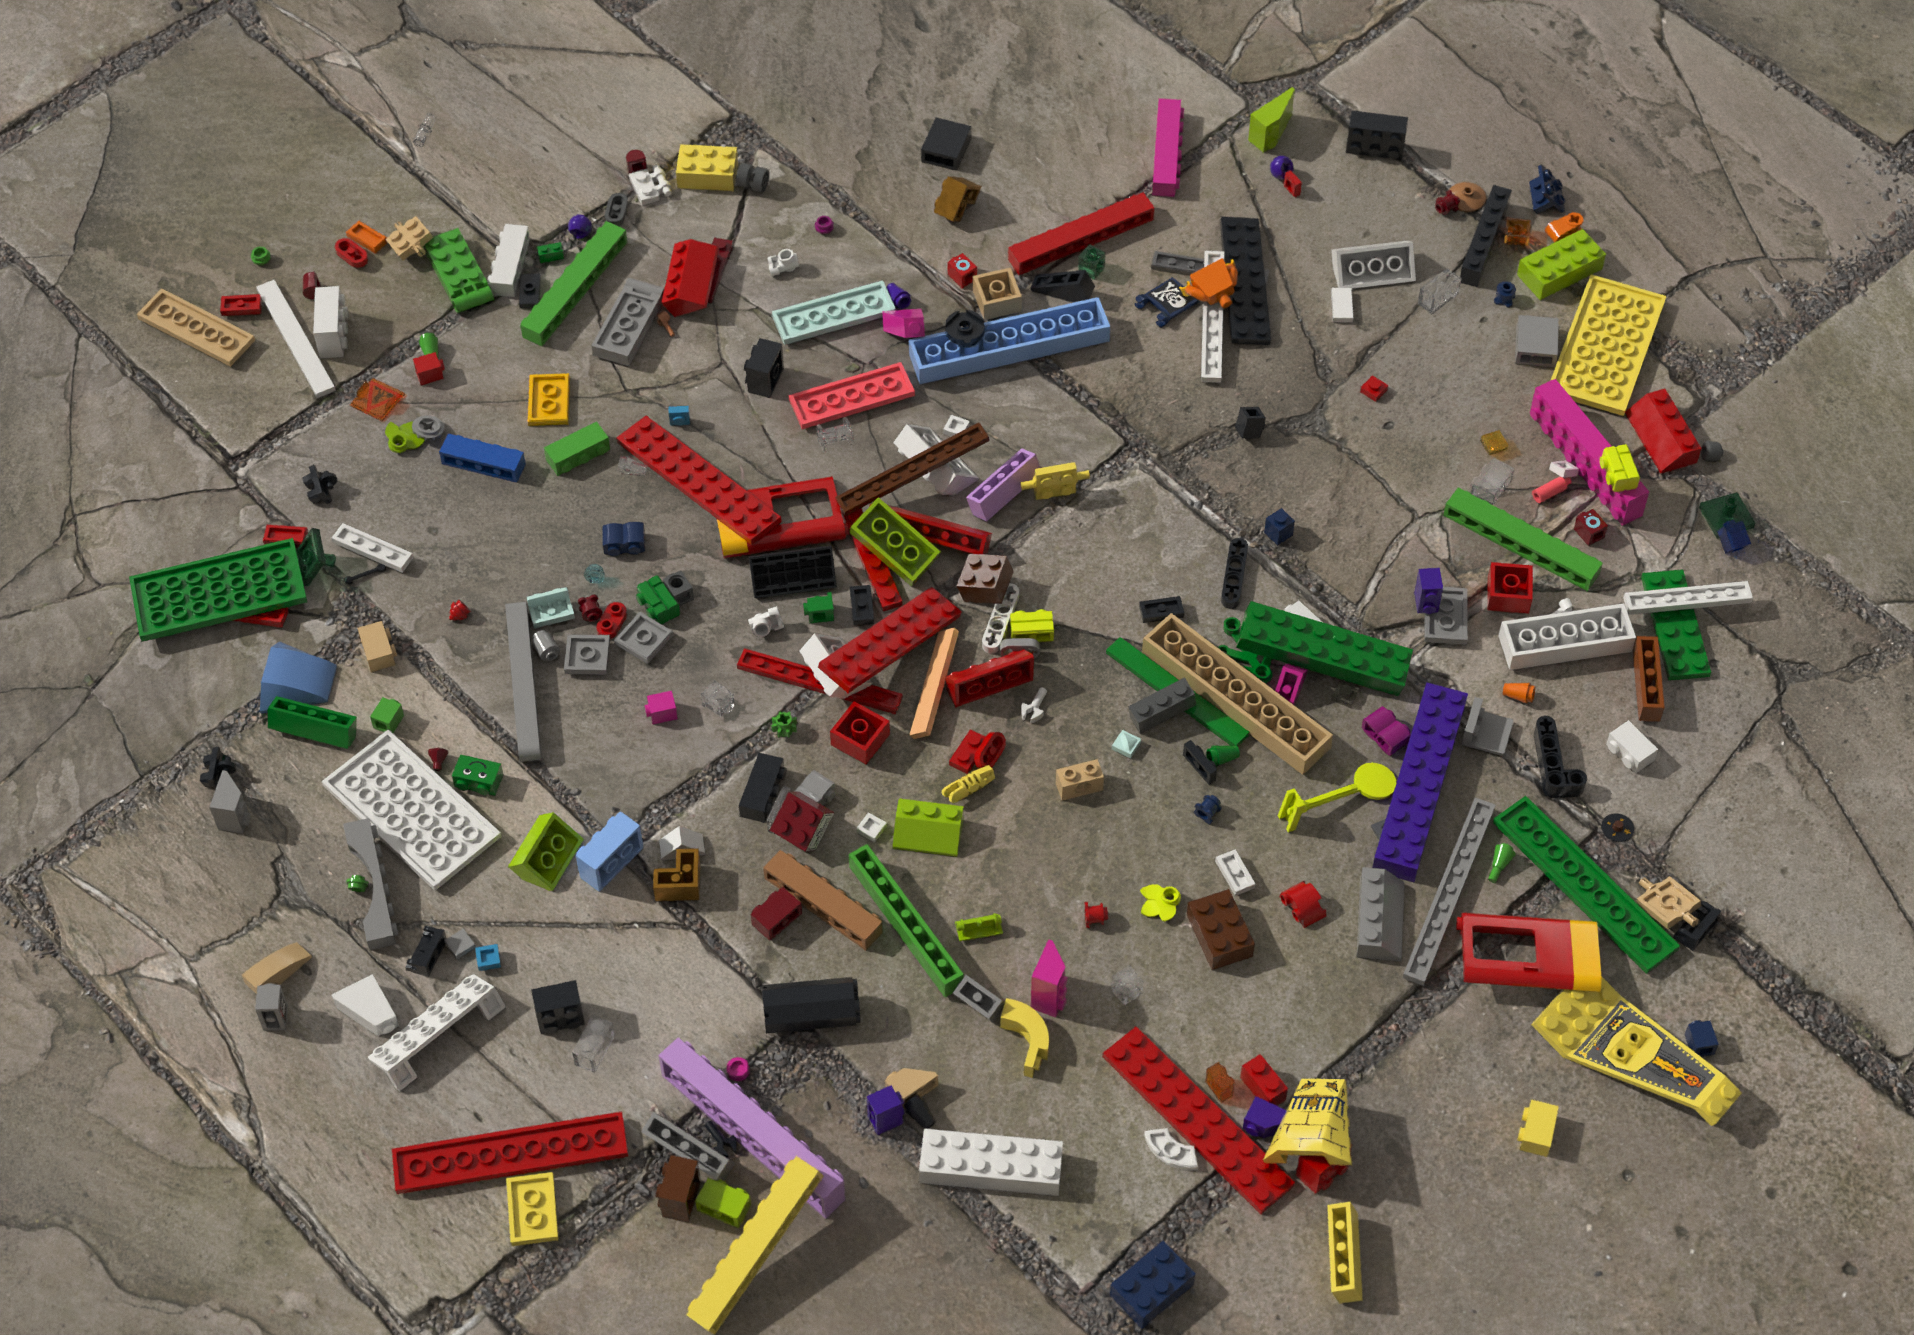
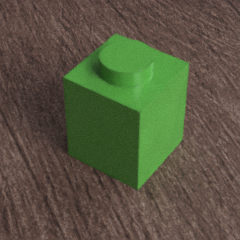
M382 697L370 716L373 728L382 732L389 730L394 733L404 717L402 705L394 699L389 700Z

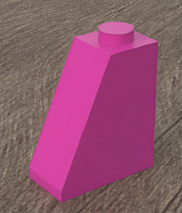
M922 309L882 311L884 332L904 338L925 337Z

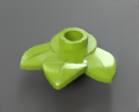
M412 421L400 427L393 422H389L386 426L385 434L389 439L388 447L392 452L403 453L407 449H416L424 443L425 439L423 437L418 438L417 434H413Z

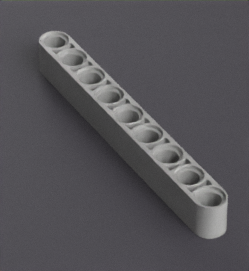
M527 602L505 604L519 760L520 762L542 760Z

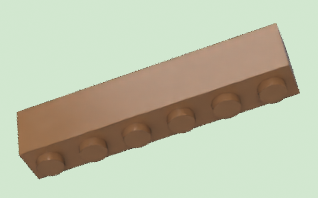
M780 850L763 867L764 879L778 889L784 887L801 902L802 906L865 951L883 933L882 920L878 915L869 913L861 903L849 899L844 891L835 889L824 877H818L807 865L803 866L797 862L792 854H786Z

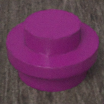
M820 216L815 222V230L821 234L830 233L834 229V223L828 216Z

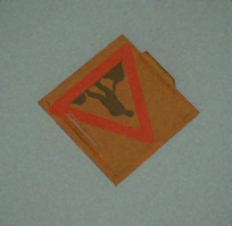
M372 378L368 383L365 381L357 390L356 398L349 406L383 421L403 398L405 393Z

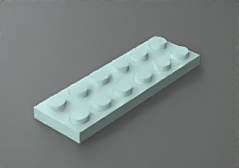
M879 281L772 311V318L784 345L883 318L882 311L896 310L884 282Z

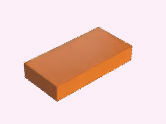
M361 221L356 222L346 231L348 238L375 254L388 243L385 240L387 237Z

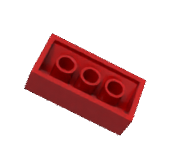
M693 239L674 244L661 302L674 317L707 308L719 252L718 246Z
M1665 388L1647 393L1625 412L1626 417L1660 474L1698 462L1702 448Z
M1024 649L1013 651L1006 656L993 658L983 664L973 665L968 669L956 671L945 676L946 690L955 708L1033 681V654Z

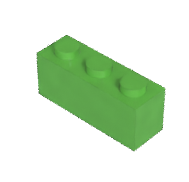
M596 421L544 447L545 458L556 475L559 476L581 464L587 463L599 455L605 454L610 450L609 437Z

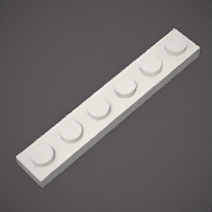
M1748 581L1629 592L1624 593L1623 599L1627 613L1631 615L1751 603L1753 597Z

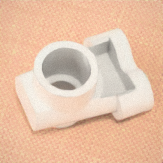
M790 249L780 251L778 256L767 257L771 277L780 275L784 271L792 272L796 267H799L797 254L793 253Z
M777 606L768 609V612L756 614L753 618L748 619L752 633L758 637L768 635L771 629L776 631L784 628Z

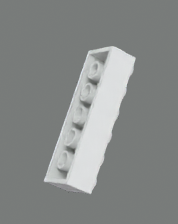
M1625 604L1502 621L1498 635L1509 670L1632 652L1636 640Z
M924 1129L919 1183L1058 1196L1063 1141Z

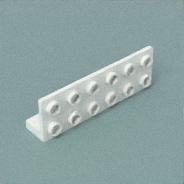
M473 974L466 977L456 988L448 991L437 1003L430 1005L418 1018L411 1020L404 1029L393 1034L391 1039L382 1046L377 1047L368 1056V1059L385 1071L394 1087L401 1091L417 1078L416 1073L407 1060L474 1007L478 1006L483 1017L489 1021L506 1006L494 986Z

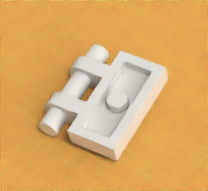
M659 165L652 167L654 172L649 174L647 169L629 174L631 184L642 206L659 201V194L664 193L667 197L672 194L670 190L671 185L665 179V172ZM657 181H658V182H659V185H656V186H655V185H654V182H657Z

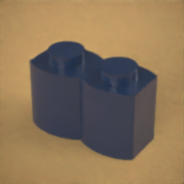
M643 522L610 523L602 526L604 554L617 556L623 553L636 555L645 552V528Z

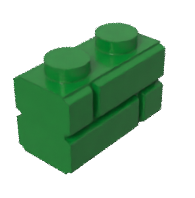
M656 575L648 581L638 584L636 599L641 606L645 605L648 617L653 620L655 619L656 622L662 625L668 622L669 619L672 620L680 615L678 602L659 576Z

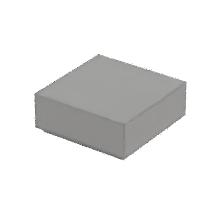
M464 929L444 940L446 946L456 959L476 948L474 942Z

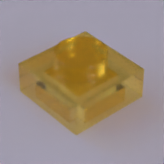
M1500 430L1481 436L1480 441L1489 456L1508 449V443Z

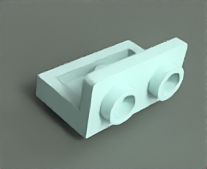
M567 587L527 597L534 629L575 619Z

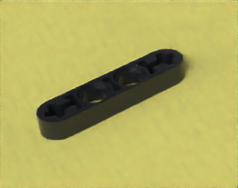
M1242 538L1233 539L1229 545L1221 596L1222 605L1228 609H1234L1240 603L1248 552V543ZM1237 546L1241 547L1240 555L1236 554ZM1232 562H1239L1242 566L1234 568L1230 564ZM1234 578L1237 579L1239 583L1236 585H1232L1228 583V580ZM1230 592H1234L1232 600H1228Z

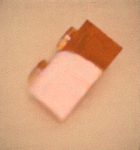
M1507 217L1504 243L1528 246L1531 220Z
M1219 1062L1208 1067L1205 1082L1220 1103L1233 1097L1235 1081L1231 1076L1229 1077L1226 1068L1223 1065L1221 1066Z

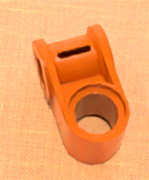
M1569 213L1558 220L1550 222L1546 226L1545 232L1555 243L1581 230L1580 226L1583 223V217L1579 213Z

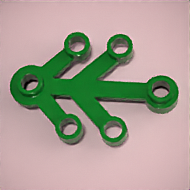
M1229 617L1224 621L1223 630L1228 636H1232L1237 644L1241 623L1237 618ZM1226 645L1218 647L1221 651H1225V654L1229 657L1249 663L1251 667L1241 666L1265 684L1272 680L1273 674L1269 667L1273 659L1264 656L1260 664L1257 660L1258 654L1244 650L1237 651L1230 649Z

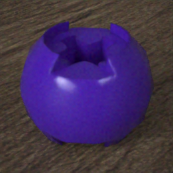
M1283 155L1274 158L1270 164L1271 174L1279 180L1285 179V173L1290 170L1293 172L1294 169L1292 160Z
M578 214L573 216L568 222V230L575 238L583 239L591 233L592 223L585 215Z

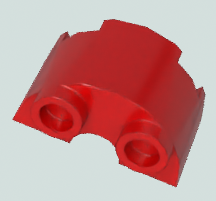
M1305 880L1286 889L1279 895L1285 906L1288 905V907L1291 906L1293 908V918L1296 922H1300L1304 928L1327 917L1326 909H1323L1318 901L1322 899L1320 894L1311 883L1305 884Z

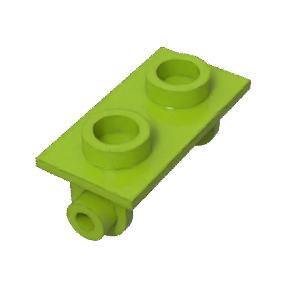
M993 913V915L956 921L955 925L959 942L1003 934L1001 916Z

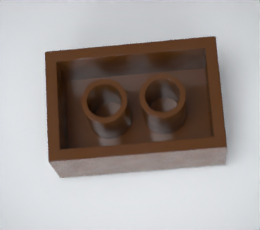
M1229 889L1188 902V920L1211 970L1253 957L1255 943Z

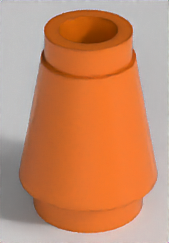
M1505 683L1503 696L1527 704L1534 700L1535 686L1531 685V683Z

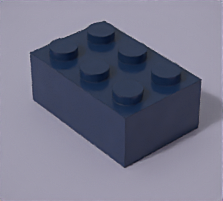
M1161 1241L1111 1283L1110 1296L1143 1329L1194 1285L1196 1273L1164 1241Z

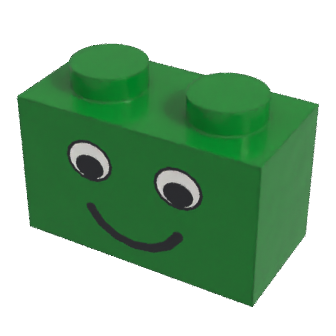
M460 754L452 773L454 787L462 791L470 790L481 795L496 796L504 774L501 763Z

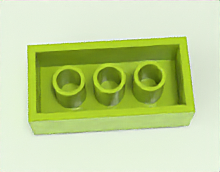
M1581 229L1520 259L1517 276L1539 300H1542L1602 270L1606 253Z
M879 497L850 528V533L911 587L939 558L941 552Z

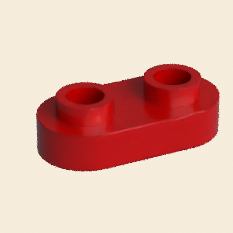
M342 238L335 243L336 254L352 267L360 268L367 264V252L351 239Z
M613 602L606 607L596 626L598 635H610V639L618 634L627 618L626 606L623 603Z
M1001 732L988 733L977 749L974 762L979 769L988 765L992 768L1004 751L1006 739Z

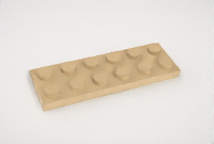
M162 288L137 313L139 320L230 367L255 342L254 335Z

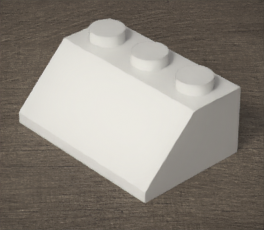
M814 633L801 648L800 653L804 657V662L810 666L814 672V677L820 681L824 687V692L829 697L844 699L872 684L869 679L850 693H847L818 668L819 662L844 646L845 642L842 638Z

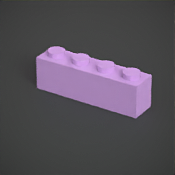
M1021 448L972 491L966 499L973 516L987 522L1022 491L1020 482L1031 481L1035 476V469L1041 468L1036 454Z

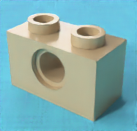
M1098 759L1056 769V786L1062 801L1103 791L1104 775Z

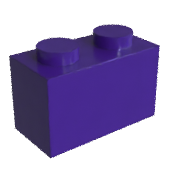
M1440 568L1418 570L1414 591L1417 613L1432 614L1439 612L1443 592Z
M892 1085L866 1096L868 1118L877 1135L903 1124L902 1115L904 1110L902 1105L904 1101L900 1092H895Z

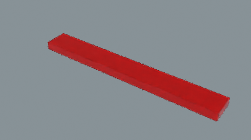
M744 648L737 663V669L826 694L824 687L814 677V672L808 666ZM870 685L843 700L855 701L858 704L896 715L903 694Z

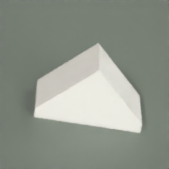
M678 826L659 840L662 861L676 859V849H699V856L705 855L703 834Z

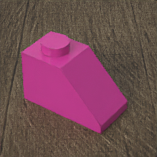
M1288 663L1285 664L1275 691L1295 705L1308 669Z

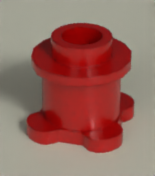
M1084 902L1086 928H1090V924L1093 923L1104 925V920H1108L1107 907H1103L1102 903L1096 906H1088V902Z

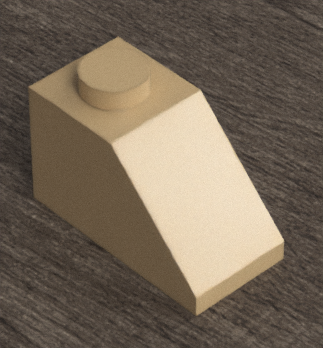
M903 1068L898 1072L894 1071L888 1075L885 1080V1088L892 1085L895 1092H900L904 1101L902 1107L905 1109V1103L916 1095L922 1097L938 1086V1075L936 1072Z

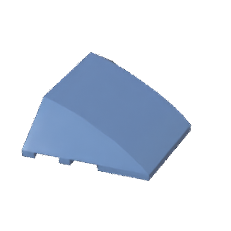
M282 642L276 643L270 649L261 680L260 713H267L268 707L276 696L309 705L328 702L337 665Z

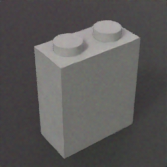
M1519 315L1516 326L1515 364L1555 368L1558 356L1559 318Z

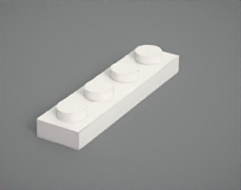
M342 523L332 537L334 544L402 573L413 559L411 552Z

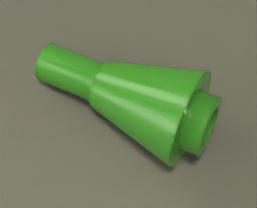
M1502 843L1495 846L1493 869L1488 877V880L1492 883H1496L1501 871L1504 870L1516 855L1513 847L1509 844Z

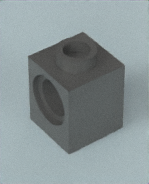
M681 570L663 578V583L679 606L694 600L693 587Z

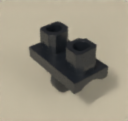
M312 465L309 467L310 473L302 477L308 489L315 487L307 492L308 499L313 504L322 500L329 504L332 502L329 490L333 489V486L337 483V476L334 473H329V471L318 472L316 466Z
M213 747L212 754L204 756L203 764L209 771L200 775V782L205 787L213 786L216 789L222 770L232 774L236 772V764L231 762L232 758L223 754L219 747Z

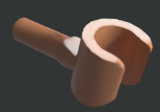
M662 311L657 315V323L660 326H664L669 335L673 337L675 333L668 324L670 316L666 311Z

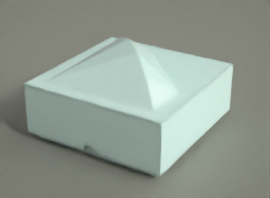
M1122 730L1113 743L1112 750L1131 759L1141 744V739Z

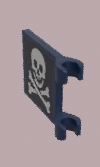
M1172 277L1146 294L1136 296L1135 300L1137 303L1134 306L1142 309L1148 302L1152 303L1162 312L1157 315L1158 321H1156V325L1162 328L1172 318L1197 304L1199 300L1192 296H1184L1179 288L1184 286Z

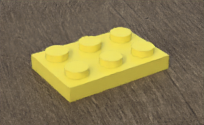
M553 1172L506 1178L511 1246L559 1240Z

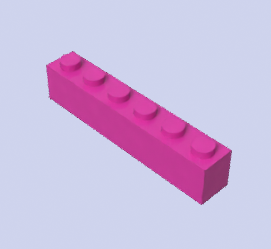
M1159 98L1152 196L1175 197V189H1179L1180 178H1176V175H1180L1181 164L1177 163V161H1181L1182 149H1178V147H1182L1183 135H1179V133H1183V121H1180V119H1184V108L1181 107V100Z

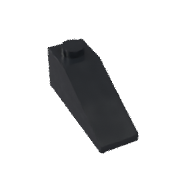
M1086 270L1038 274L1035 276L1030 290L1075 302L1090 299L1095 285Z

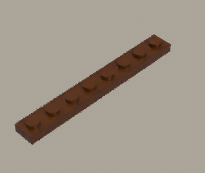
M980 422L836 496V501L845 516L874 502L878 497L882 498L989 442V436Z

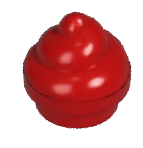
M458 600L450 605L449 619L453 621L464 620L471 611L461 600Z

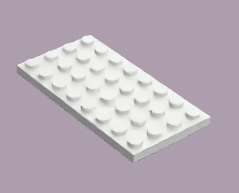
M389 730L385 731L322 781L323 786L359 820L369 818L371 825H376L378 838L434 891L502 837L500 831Z

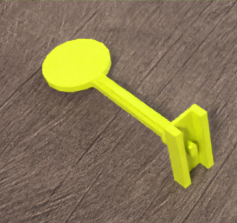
M1373 762L1365 763L1358 767L1355 772L1354 784L1305 801L1300 798L1294 788L1288 790L1277 816L1279 819L1286 818L1288 821L1286 830L1291 832L1296 830L1302 813L1307 812L1309 809L1358 792L1369 799H1386L1393 794L1397 780L1394 773L1384 765Z

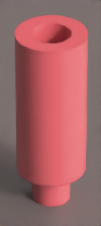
M1559 476L1532 491L1534 500L1537 503H1542L1565 491L1567 485L1571 484L1570 477L1562 478Z

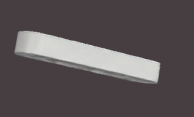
M1009 583L1002 604H995L982 639V648L986 653L994 654L1000 650V643L1004 640L1010 624V613H1014L1019 600V588L1015 584ZM1009 592H1013V594L1010 595V598H1009V601H1008V600H1007V594H1009ZM1001 607H1007L1009 609V612L1005 614L1000 613L998 609ZM996 623H1000L1003 625V628L1000 630H995L992 628V626ZM992 636H994L995 643L988 645V643H991Z

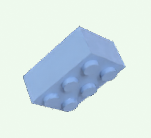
M621 811L616 816L611 817L606 826L601 831H597L586 846H582L578 850L576 861L580 878L600 892L644 848L640 825Z

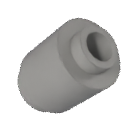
M540 630L532 636V645L541 660L552 661L557 658L560 649L550 633Z

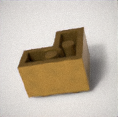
M948 176L942 183L940 196L935 201L934 213L951 221L960 222L967 204H975L982 186L963 177Z
M676 849V868L654 869L653 890L655 901L700 900L699 849Z

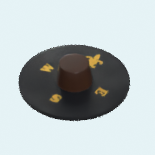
M1610 814L1603 819L1601 824L1603 834L1615 842H1624L1630 839L1634 833L1632 821L1623 814Z

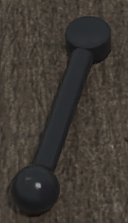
M378 564L377 568L352 577L347 576L344 581L346 584H351L353 580L378 571L384 572L386 567L383 564Z

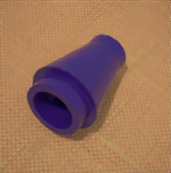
M895 283L887 285L886 288L894 306L900 309L907 308L911 303L910 294Z

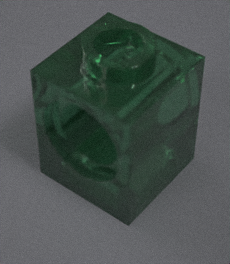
M1089 244L1079 255L1078 270H1086L1090 278L1095 280L1105 268L1106 252Z

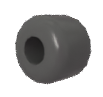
M1706 441L1701 447V457L1703 460L1717 462L1723 456L1722 445L1719 442Z

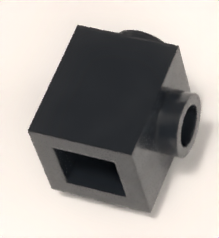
M1240 407L1235 428L1242 439L1261 438L1262 430L1265 428L1266 417L1259 407Z

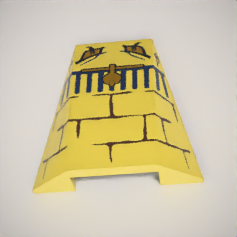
M1301 1079L1263 1162L1286 1163L1288 1155L1324 1156L1330 1165H1352V1158L1350 1156L1351 1142L1348 1132L1349 1118L1347 1117L1348 1098L1346 1080Z

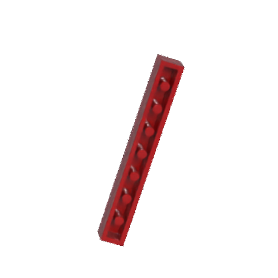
M1144 192L1133 195L1130 198L1116 202L1074 221L1067 222L1057 228L1008 247V260L1020 276L1153 221L1155 207Z

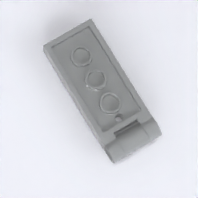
M628 278L591 345L593 356L630 366L662 307L661 302L665 288Z

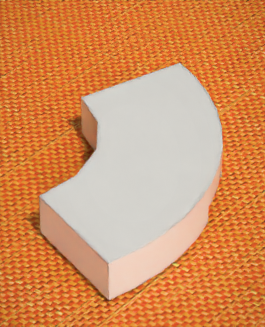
M1167 1128L1144 1131L1147 1145L1162 1162L1180 1170H1198L1194 1146L1178 1143L1170 1136Z

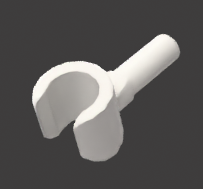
M1565 598L1559 602L1560 608L1552 614L1572 611L1570 599Z

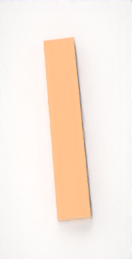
M956 628L938 632L910 736L913 739L931 734L946 680L945 676L948 673L959 633Z

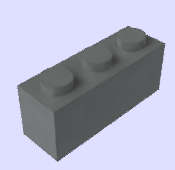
M1184 677L1128 706L1130 718L1141 734L1196 706L1195 693Z

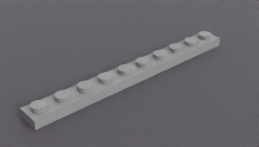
M1474 798L1404 971V979L1424 986L1494 812L1495 804Z

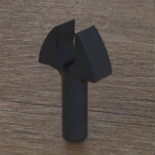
M713 1121L706 1122L705 1128L717 1142V1146L713 1149L729 1158V1155L724 1150L725 1145L731 1147L732 1151L737 1154L735 1136L732 1135L730 1138H726Z

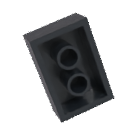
M1351 110L1346 153L1402 160L1408 117Z

